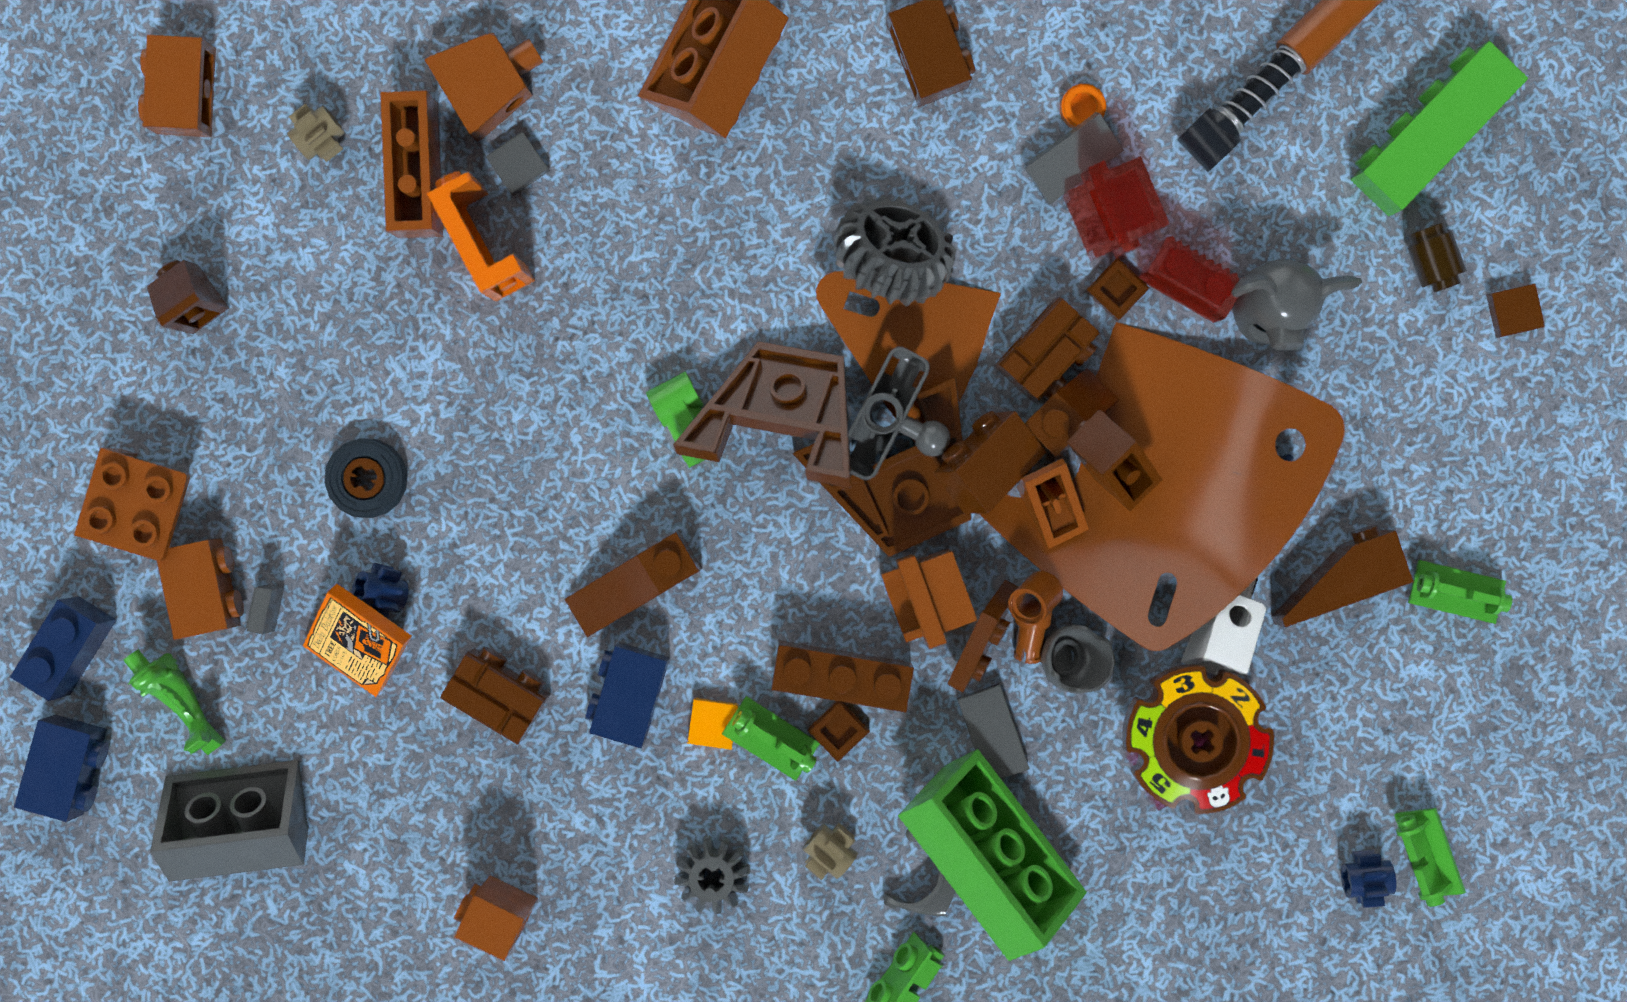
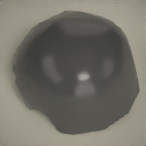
M1073 624L1057 628L1045 640L1040 662L1046 678L1054 686L1065 692L1084 694L1100 690L1111 679L1115 666V657L1112 644L1107 638L1097 635L1087 626ZM1071 650L1073 651V654H1074L1073 662H1072Z

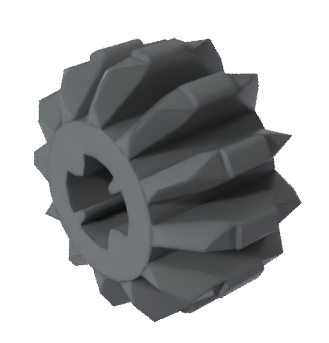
M710 835L705 836L703 839L704 851L697 844L691 842L686 848L690 858L680 856L677 859L676 866L684 872L675 876L674 883L678 886H688L681 895V899L684 902L690 901L695 896L698 898L695 908L698 912L704 910L706 902H712L714 914H720L722 911V899L729 906L735 907L739 901L735 892L747 893L749 883L742 879V877L750 874L751 867L749 864L738 863L744 856L742 848H737L730 854L727 853L730 839L726 837L721 840L719 849L713 848V839ZM706 867L712 872L718 868L721 870L719 883L713 878L707 882L703 879Z

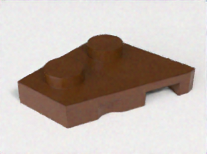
M1004 580L986 605L947 683L949 686L963 693L972 679L978 682L982 680L992 661V658L987 656L986 653L991 644L999 645L1010 624L1009 621L1005 620L1009 612L1008 601L1010 595L1019 586Z

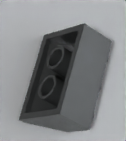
M299 760L165 776L150 853L168 881L304 865L308 826Z

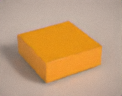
M694 698L687 744L732 750L733 741L721 733L738 709V704Z

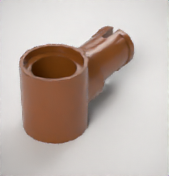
M1047 571L1033 572L1010 595L1008 601L1010 613L1018 625L1014 658L1022 661L1026 653L1025 663L1028 664L1040 662L1045 630L1050 627L1053 609L1061 602L1063 597V587L1055 575Z

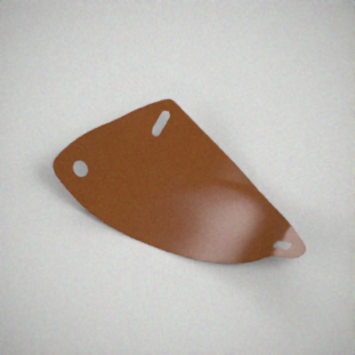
M844 271L829 273L819 281L816 288V297L820 306L857 360L872 386L891 350L896 347H903L925 358L930 364L929 374L919 394L956 377L960 404L966 387L977 367L1001 293L945 283L936 297L930 296L923 304L914 300L908 307L903 305L898 299L889 305L885 297L877 295L873 299L879 302V311L875 316L869 317L843 309L849 292L872 298L871 292L867 289L856 290L855 279L843 278ZM1116 322L1096 377L1119 399L1105 415L1138 443L1163 480L1129 511L1091 476L1081 462L1072 482L1089 530L1050 549L1044 543L1022 497H1013L1006 494L989 513L980 515L1041 571H1047L1055 575L1063 589L1140 646L1151 651H1161L1186 638L1225 609L1262 573L1283 549L1310 511L1323 488L1343 442L1345 425L1341 414L1335 407L1284 382L1204 350ZM893 356L886 367L885 373L892 376L900 359ZM919 371L912 385L914 388H917L925 372ZM882 400L896 418L894 405L889 401ZM915 400L907 416L925 423L924 416ZM1286 429L1298 430L1305 439V450L1302 456L1295 461L1283 460L1276 451V439ZM1171 573L1177 580V587L1167 619L1163 625L1159 627L1153 626L1149 622L1148 613L1158 580L1162 574Z

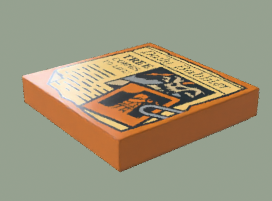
M336 583L327 592L303 647L377 697L386 686L411 635Z

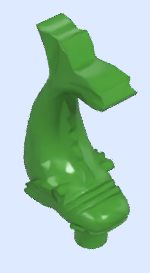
M137 649L123 659L134 673L128 685L131 684L134 689L140 690L142 697L148 693L155 696L173 710L187 726L190 736L185 741L184 751H189L191 755L202 749L203 752L209 755L225 743L226 740L215 731L205 718L192 687L178 668L177 660L172 657V654L165 653L150 663L142 652Z

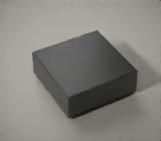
M523 131L486 156L513 196L550 171Z
M268 584L254 588L246 624L248 632L263 635L275 631L284 587Z

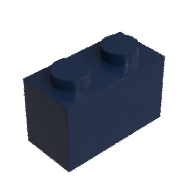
M79 596L58 599L10 675V678L47 701L69 696L110 632L116 619Z
M620 642L614 646L613 652L606 650L598 672V676L605 678L600 695L592 694L585 719L592 721L589 733L642 748L648 735L670 657Z
M60 715L39 719L14 808L63 822H68L89 811L97 794V787L92 785L96 768L99 769L104 764L109 751V744L104 742L107 729Z

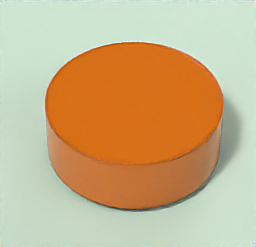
M1077 84L1071 87L1060 102L1062 120L1072 129L1095 112L1100 113L1102 117H1104L1106 112L1104 95L1097 87L1090 84Z

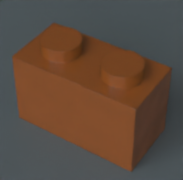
M147 35L146 49L142 50L140 56L141 71L145 76L144 94H141L138 100V113L143 121V127L158 135L212 137L216 48L200 37Z
M222 538L171 547L168 550L166 559L157 561L174 640L241 625L239 617L244 614L243 599L238 590H233L230 573L235 568L234 557L231 549L228 546H224Z
M490 875L482 886L475 883L469 894H466L454 916V920L460 922L454 937L505 961L519 939L538 898Z

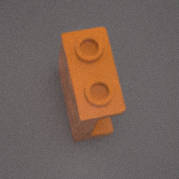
M455 171L440 178L435 183L437 188L427 193L480 293L497 302L534 282L535 279L528 266L513 254L495 263L471 219L467 206L488 195L485 186L469 172L461 174L460 171Z

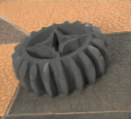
M883 194L877 201L866 196L862 203H853L852 207L845 213L844 218L840 219L833 241V251L836 253L835 264L844 269L843 278L856 280V290L865 288L871 292L872 299L877 295L885 297L889 305L898 299L907 307L914 300L923 304L930 296L936 297L953 272L952 267L955 263L957 249L952 245L953 235L944 232L945 222L934 221L932 219V211L923 212L917 208V202L913 205L906 204L900 196L895 201H890Z

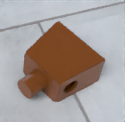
M494 33L485 34L424 59L468 133L477 142L486 137L532 97L521 76L544 63L530 39L525 40L506 52Z

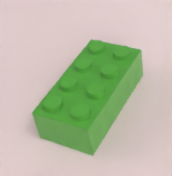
M979 749L941 768L898 814V817L1008 961L1045 948L1087 893Z

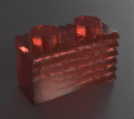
M1174 235L1165 238L1156 245L1138 276L1145 284L1212 323L1225 319L1238 298L1234 297L1231 293V290L1239 281L1237 272L1230 274L1229 268L1222 269L1221 263L1215 265L1213 259L1207 260L1206 255H1199L1197 249L1191 251L1190 245L1183 246L1182 240L1175 242Z

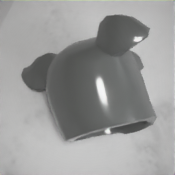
M1290 259L1268 261L1246 273L1231 290L1234 319L1239 331L1251 342L1260 345L1270 344L1271 348L1275 350H1298L1304 346V331L1319 317L1324 299L1335 291L1351 290L1360 286L1363 282L1361 278L1350 275L1323 279L1308 264ZM1254 324H1258V325L1261 326L1266 332H1263V331L1258 330V329L1254 326Z

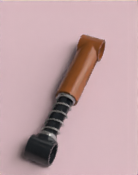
M1321 0L1277 41V50L1272 54L1273 59L1269 63H1262L1258 74L1248 76L1246 85L1243 88L1235 89L1233 98L1230 101H1223L1220 107H1216V109L1209 108L1177 141L1209 172L1241 141L1239 134L1243 132L1244 124L1247 121L1253 122L1252 116L1260 108L1266 109V102L1274 95L1280 96L1279 90L1287 82L1293 83L1292 77L1296 73L1309 74L1383 0Z

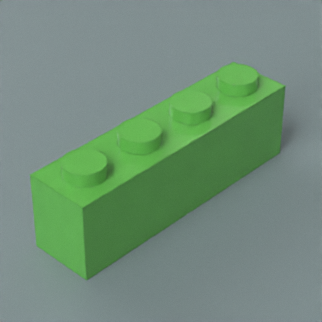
M1490 40L1475 50L1468 46L1448 65L1453 73L1443 83L1439 79L1433 81L1417 98L1422 105L1412 115L1407 111L1404 112L1389 126L1386 132L1391 137L1381 148L1376 144L1372 145L1355 162L1360 170L1350 180L1388 217L1402 211L1529 79Z

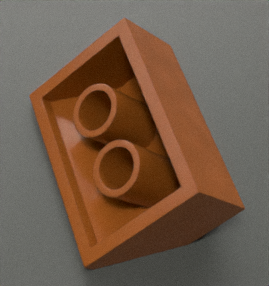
M688 0L638 97L704 132L727 138L731 128L738 120L739 113L747 97L758 82L760 73L769 55L779 42L789 17L768 0Z

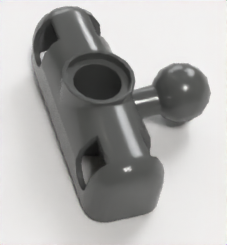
M896 347L888 354L849 431V440L851 438L859 440L850 456L851 474L863 480L875 477L899 432L914 439L918 450L926 456H939L948 449L951 436L947 426L935 420L921 423L907 416L930 371V364L925 358L903 347ZM894 356L900 360L891 376L885 373L889 361ZM919 371L925 372L917 388H914L912 385ZM881 400L889 401L896 409L895 421L887 427L878 425L872 417L873 407ZM878 451L883 454L874 469L871 465Z

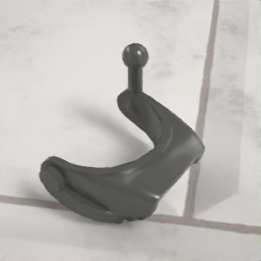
M907 829V839L911 842H916L917 840ZM940 872L937 885L931 894L918 902H908L895 895L884 893L883 903L893 909L899 907L924 915L945 916L956 891Z

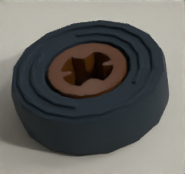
M359 438L344 443L332 454L325 467L324 483L329 498L339 510L353 517L374 518L387 514L400 503L407 489L408 473L403 458L392 446L378 439ZM361 467L366 471L374 470L376 472L377 479L371 480V482L375 483L371 490L367 486H357L355 477L361 476L357 473Z

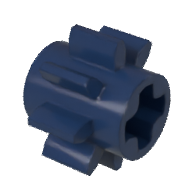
M373 563L371 573L361 571L355 577L351 593L388 619L389 612L399 613L405 607L409 595V587L405 580L400 579L401 571L394 570L391 566Z
M1374 850L1353 851V863H1344L1341 866V881L1345 895L1348 898L1356 897V903H1361L1363 908L1385 906L1384 896L1395 894L1397 887L1393 864L1390 860H1381V855L1375 854Z

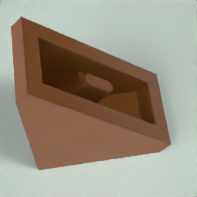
M1063 458L1021 478L1017 489L1048 549L1089 530L1067 464Z

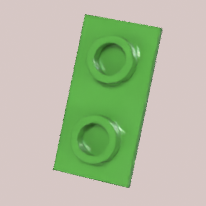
M1418 560L1408 603L1496 624L1498 614L1501 611L1507 613L1510 610L1512 596L1505 593V580Z
M745 696L721 733L795 781L802 771L809 773L817 760L813 754L820 744L818 741Z
M1421 809L1394 814L1398 825L1396 833L1402 837L1420 887L1419 898L1425 900L1428 907H1435L1445 903L1444 896L1465 894L1466 891L1437 809Z
M913 931L907 942L897 948L893 962L882 978L871 986L865 1002H918L920 996L911 990L910 987L914 983L926 990L938 971L943 967L941 960L945 954L932 944L928 947L920 936Z

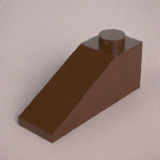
M1371 525L1351 532L1353 540L1340 544L1272 614L1273 623L1286 628L1413 583L1414 581L1396 531L1379 530L1378 525Z
M679 530L564 600L585 635L589 637L699 572L702 567Z

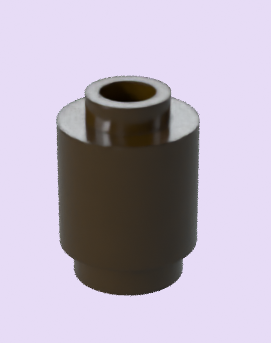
M1444 222L1408 235L1412 245L1408 247V251L1422 288L1431 285L1435 293L1461 283L1458 274L1466 272L1467 269L1453 231L1447 232Z

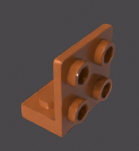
M100 448L74 536L156 561L165 560L190 481V475L136 458V453L127 450Z

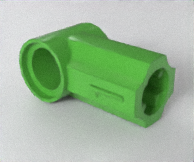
M686 371L646 391V395L664 428L668 427L674 441L680 437L704 407ZM681 455L689 468L705 461L704 459Z

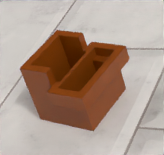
M949 549L941 550L920 559H916L913 554L895 560L898 567L880 573L906 643L924 637L926 645L929 649L947 643L944 636L945 632L978 621L953 551Z

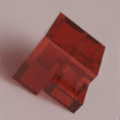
M1141 156L1111 169H1108L1105 160L1094 164L1080 175L1084 184L1067 191L1063 195L1090 262L1110 253H1114L1116 259L1127 255L1141 246L1140 240L1158 233L1170 224Z

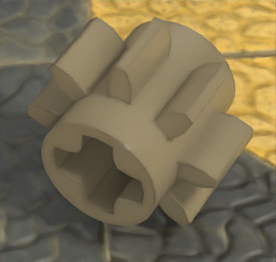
M305 103L289 116L294 123V128L287 132V135L308 160H311L318 154L321 159L323 158L327 162L343 150L342 146L338 143V138L345 131L324 105L314 111Z
M823 823L814 831L802 848L809 855L805 861V867L820 880L828 872L834 878H840L858 855V852L851 847L855 842V836L840 823L833 830Z

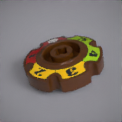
M1200 664L1172 667L1151 678L1149 682L1153 688L1152 695L1145 700L1138 697L1132 699L1127 709L1122 729L1123 748L1129 753L1135 752L1138 754L1137 763L1130 768L1137 782L1153 798L1169 808L1174 809L1180 801L1188 800L1189 808L1196 814L1220 812L1246 799V794L1243 790L1245 781L1250 778H1255L1259 781L1263 780L1269 769L1274 750V730L1267 725H1260L1258 722L1259 714L1266 709V705L1258 693L1243 679L1223 669L1219 670L1214 678L1209 679L1206 675V668ZM1195 730L1200 732L1205 740L1200 747L1194 744L1193 739L1190 737Z

